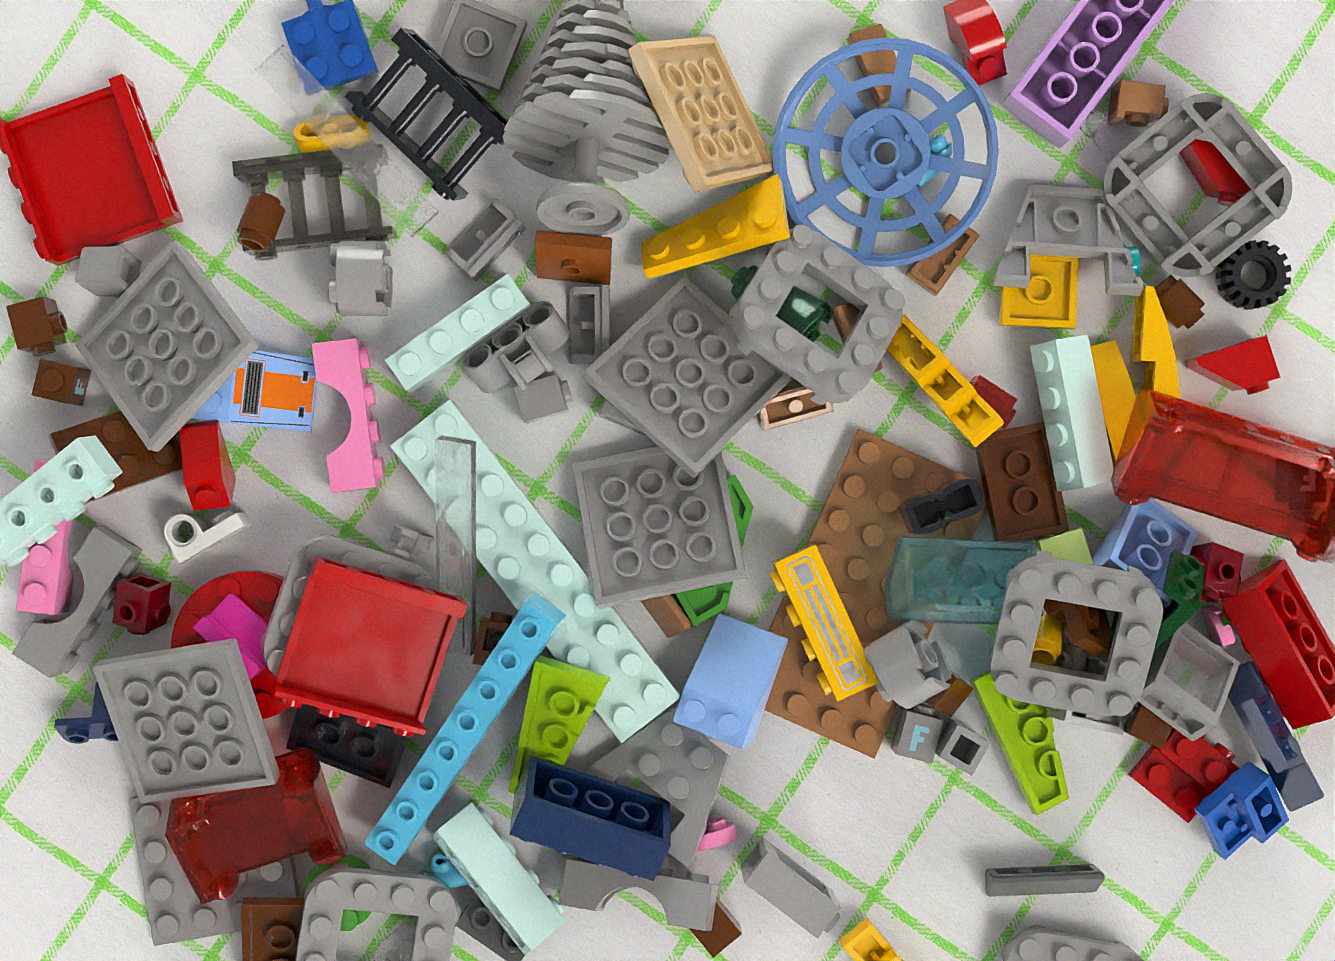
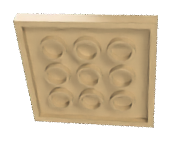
M715 36L638 42L627 50L633 61V70L637 77L642 80L652 103H650V106L659 116L666 131V140L669 146L676 152L683 167V176L687 183L692 186L694 192L751 180L774 172L770 151Z

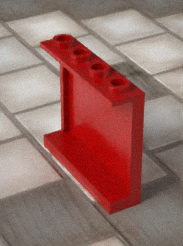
M123 74L109 78L111 86L11 122L0 118V150L8 156L11 167L8 168L10 180L16 189H20L24 200L20 204L22 213L26 221L33 225L37 237L33 239L35 249L40 258L45 259L46 262L60 266L79 259L84 247L116 246L183 222L134 82Z
M315 555L272 686L274 696L279 697L280 703L290 707L301 708L302 703L317 707L316 711L328 717L338 718L340 714L354 717V722L366 727L374 728L378 723L390 726V730L393 733L401 736L412 737L413 733L425 735L426 729L423 723L457 619H463L467 603L461 597Z

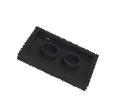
M303 703L301 708H297L286 749L390 789L408 737L393 733L390 730V726L378 723L374 728L360 725L354 722V717L340 714L338 718L328 717L316 711L317 707Z

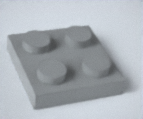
M454 0L435 51L464 79L501 93L526 30L527 21L476 0Z

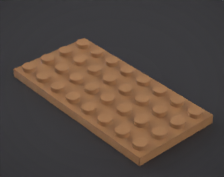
M857 429L806 546L812 543L817 546L863 649L876 639L910 620H916L928 629L929 632L923 634L928 639L987 506L983 484L976 481L985 502V506L978 513L964 519H950L946 525L932 533H909L898 509L905 500L918 494L934 493L939 486L951 480L972 478L864 430ZM785 592L768 631L786 637L789 640L764 710L875 759L899 704L894 700L885 701L878 692L876 684L838 702L832 693L825 696L816 677L822 671L817 660L809 661L803 649L801 640L806 639L801 625L794 627L785 607L791 603Z

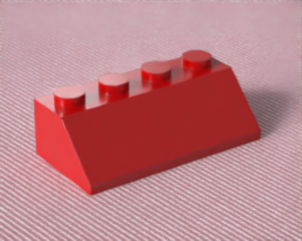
M1282 559L1242 581L1237 589L1236 596L1222 598L1220 602L1226 618L1233 623L1237 630L1244 650L1251 655L1259 670L1260 677L1264 684L1269 687L1277 701L1282 716L1287 719L1292 730L1332 719L1335 716V647L1285 559Z

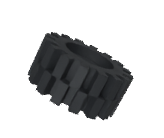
M1256 240L1249 241L1218 264L1217 267H1220L1221 271L1216 273V279H1221V284L1217 285L1219 292L1225 291L1226 295L1223 298L1226 302L1232 300L1234 302L1232 306L1236 308L1244 307V310H1252L1273 304L1279 300L1278 297L1286 293L1287 289L1284 286L1291 283V277H1286V273L1292 270L1291 265H1284L1283 261L1288 259L1285 253L1280 255L1277 253L1280 249L1277 245L1268 246L1269 242L1264 240L1256 242ZM1249 261L1257 262L1265 269L1266 280L1259 289H1250L1241 280V269Z

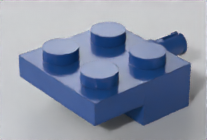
M306 0L309 11H306L302 16L281 23L303 87L309 97L379 72L357 6L353 0H345L333 5H323L321 0Z
M1250 761L1239 770L1233 772L1227 781L1212 794L1206 796L1194 809L1214 852L1224 860L1251 836L1263 844L1289 821L1271 776Z

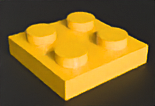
M1030 254V283L1028 287L1001 286L999 326L1075 329L1079 258Z

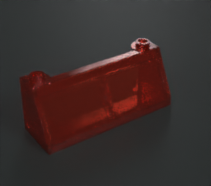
M1141 387L1135 400L1111 477L1115 496L1129 505L1147 503L1150 497L1291 541L1292 545L1296 548L1297 555L1307 561L1317 562L1321 560L1333 563L1335 559L1334 447Z

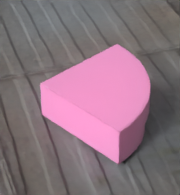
M1213 604L1200 608L1210 641L1220 646L1235 643L1236 639L1231 626H1223L1220 617L1222 611Z

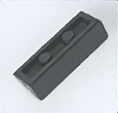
M1094 864L987 868L985 870L986 894L989 897L1091 893L1096 892L1104 881V873Z

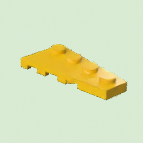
M779 174L641 242L643 271L647 278L651 279L790 238L783 184Z

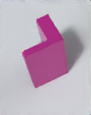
M229 594L210 615L203 616L193 627L208 642L236 638L249 680L258 676L267 666L263 659L260 641L262 633H265L268 624L236 594Z

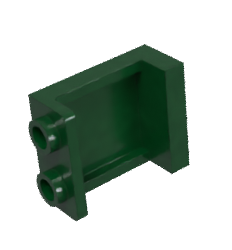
M1174 549L1169 555L1163 592L1172 598V602L1163 610V617L1154 650L1199 611L1205 569L1202 568L1199 561L1193 556L1184 555L1178 549ZM1117 611L1114 613L1108 639L1110 645H1112L1120 613Z

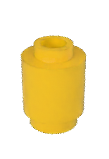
M1044 608L1031 662L1050 665L1056 661L1061 653L1063 622L1052 615H1048Z

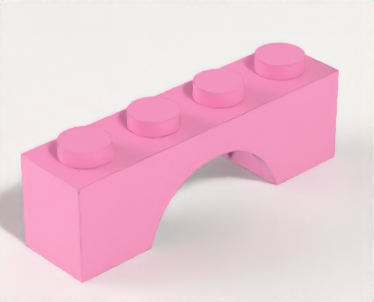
M357 338L313 343L312 352L316 381L337 389L346 399L351 412V427L347 438L340 447L326 455L331 493L381 487L380 479L386 478V470L383 457H377L376 442H381V431L378 420L372 419L371 405H376V393L374 384L368 383L366 369L371 368L369 347L363 346V342Z
M35 460L34 473L48 461ZM64 519L55 526L58 532L53 537L41 544L36 542L27 549L30 554L22 560L16 610L49 615L69 612L74 575L70 571L68 564V539L73 519L70 521Z

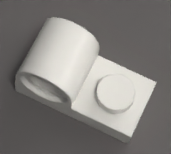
M228 510L211 520L213 524L211 528L205 519L197 514H178L167 521L164 527V536L179 564L188 563L250 527L252 523L246 513L233 514L231 510ZM185 521L189 522L194 529V535L190 541H185L180 535V527Z

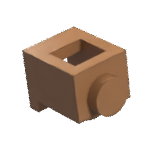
M1127 80L1119 81L1111 88L1107 125H1115L1122 119H1125L1127 125L1144 127L1156 119L1159 120L1168 112L1169 99L1164 97L1166 85Z

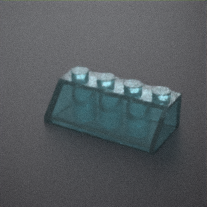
M901 536L897 540L885 582L888 622L916 620L920 623L997 625L1008 571L1023 560L1037 556L1035 542Z

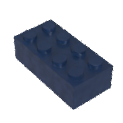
M530 755L515 788L509 835L518 837L524 842H533L552 848L561 854H571L589 860L599 866H608L626 872L633 877H642L654 881L671 846L670 802Z

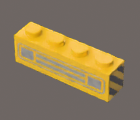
M812 543L774 560L772 564L775 570L769 574L778 593L785 591L791 604L786 606L785 609L793 626L801 625L806 639L801 640V644L809 661L816 659L822 673L817 674L816 677L825 696L832 693L838 702L875 685L878 679L872 666L865 658L864 649L817 546Z

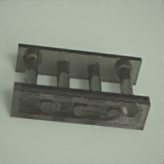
M382 144L232 161L234 177L242 183L246 182V186L250 187L251 196L259 195L261 192L266 193L265 186L269 185L268 180L283 178V182H286L288 185L294 237L274 240L273 245L268 246L266 252H257L242 246L245 253L255 256V260L277 259V253L330 247L331 243H339L342 240L388 241L390 239H398L397 231L392 226L383 227L376 173L380 171L379 167L389 166L388 153ZM357 169V173L362 175L368 229L346 231L339 177L343 176L342 171ZM320 174V177L325 180L331 233L309 236L302 181L306 180L305 175Z

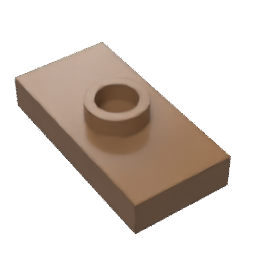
M950 213L941 225L947 233L960 220ZM968 227L959 238L945 249L926 259L914 262L905 275L932 295H938L980 234Z

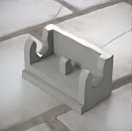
M495 199L445 254L476 282L524 231L525 225L498 199Z
M609 286L572 287V290H569L570 364H592L610 347Z

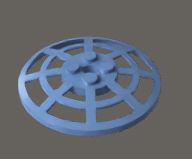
M886 37L862 40L841 47L811 67L791 90L780 111L774 132L772 151L774 175L779 174L783 184L786 209L796 225L803 224L811 230L820 233L864 265L878 267L906 265L926 259L945 249L959 238L978 217L990 195L996 176L999 155L997 127L991 107L982 89L968 71L950 56L929 45L909 39ZM881 50L898 51L894 74L870 75L849 84L837 67V64L866 52ZM913 53L927 57L944 66L961 81L966 89L947 102L930 85L916 78L909 77ZM824 74L837 93L829 99L820 111L813 125L812 132L790 128L792 117L802 97L813 83ZM892 85L888 108L868 111L856 94L861 90L874 86ZM907 88L924 95L938 109L921 121L903 111ZM974 101L981 113L986 130V165L964 160V136L956 114ZM844 102L855 121L850 125L844 137L823 134L830 117ZM944 122H947L951 132L953 158L931 154V143L928 134ZM883 142L891 143L896 149V158L890 164H882L876 158V149ZM787 143L809 146V170L817 192L800 203L797 202L793 194L787 174ZM820 149L841 152V164L844 174L829 184L826 183L821 169ZM931 169L950 173L941 192L928 204L917 187L927 173V170ZM960 176L981 179L980 190L970 209L946 233L935 213L951 197ZM852 185L860 192L870 196L866 216H860L849 210L838 201L836 196ZM903 194L916 212L911 216L897 220H880L884 200ZM826 204L841 219L856 227L863 228L858 250L845 247L830 239L814 226L807 216ZM922 223L933 242L924 247L905 253L886 255L872 253L877 231H900Z

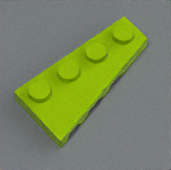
M539 655L534 663L508 792L514 794L530 755L564 766L611 677Z
M991 670L969 680L1032 814L1039 815L1069 799L1060 753L1056 751L1052 733L1055 731L1052 717L1046 716L1048 711L1046 706L1017 701L999 693L992 679Z

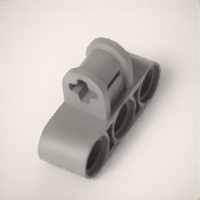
M549 301L537 302L469 349L463 356L462 366L484 393L496 392L512 380H515L524 391L528 388L527 384L545 371L550 373L554 370L546 357L567 341L570 334L569 328Z

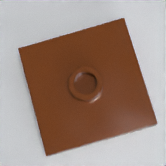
M536 231L535 255L537 278L610 285L612 268L611 237Z

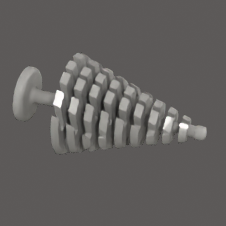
M568 0L565 6L561 9L557 23L554 24L551 30L550 38L546 41L540 58H538L532 74L504 128V144L507 149L515 151L512 155L513 158L525 167L548 177L571 181L555 185L544 191L536 205L538 219L548 228L561 233L602 236L624 228L630 219L628 201L618 191L600 185L605 184L603 177L618 182L639 178L637 171L649 174L659 168L658 163L664 164L669 157L668 149H671L666 140V131L659 116L650 106V103H652L642 80L635 74L632 67L633 61L627 51L638 42L631 27L628 11L624 10L623 0Z

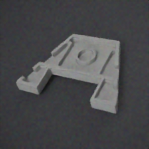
M1029 185L994 277L993 286L1027 288L1030 283V254L1104 260L1106 294L1140 296L1144 289L1141 277H1136L1131 265L1133 262L1129 249L1124 248L1118 234L1120 227L1105 197L1104 189Z
M669 710L582 772L617 783L628 769L684 813L685 816L671 833V846L668 853L684 866L691 869L694 865L696 852L701 837L703 838L706 830V823L713 802H715L730 756L698 731L673 722L675 713Z

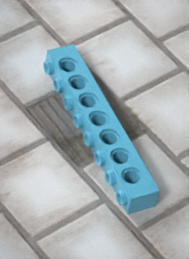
M536 593L524 603L364 842V845L392 865H395L402 858L566 617L565 613Z

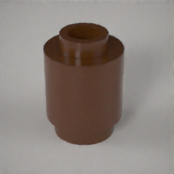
M264 192L249 197L237 227V232L239 233L237 241L242 246L253 251L266 252L268 246L273 245L286 212L284 207L280 205L281 201L277 197Z
M1170 274L1155 288L1165 318L1176 329L1182 325L1189 329L1204 316L1200 309L1205 303L1181 278L1176 280Z

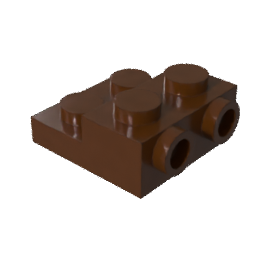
M1045 599L1043 608L1048 615H1052L1064 623V631L1070 643L1077 645L1088 654H1092L1106 663L1111 649V645L1108 643L1111 629L1105 609Z

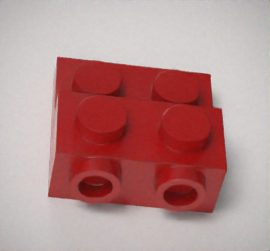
M1172 727L1164 748L1161 749L1151 745L1128 775L1180 818L1190 823L1196 815L1194 809L1201 801L1218 789L1233 772L1240 768L1232 762L1236 756L1218 742L1213 747L1203 739L1206 734L1192 742Z

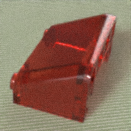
M300 748L275 756L281 775L278 782L274 785L171 800L165 837L201 905L215 900H223L232 895L238 885L241 873L308 852L312 862L324 865L333 864L339 859L347 857V844L320 762L313 749Z

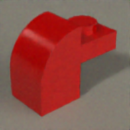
M957 0L943 6L949 38L961 50L964 68L980 86L1007 75L1003 49L1007 48L1000 23L986 0Z

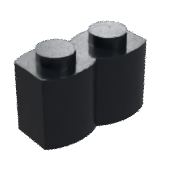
M956 479L942 484L934 493H923L908 498L898 509L909 533L928 534L942 528L950 519L957 520L973 516L985 506V502L975 479Z

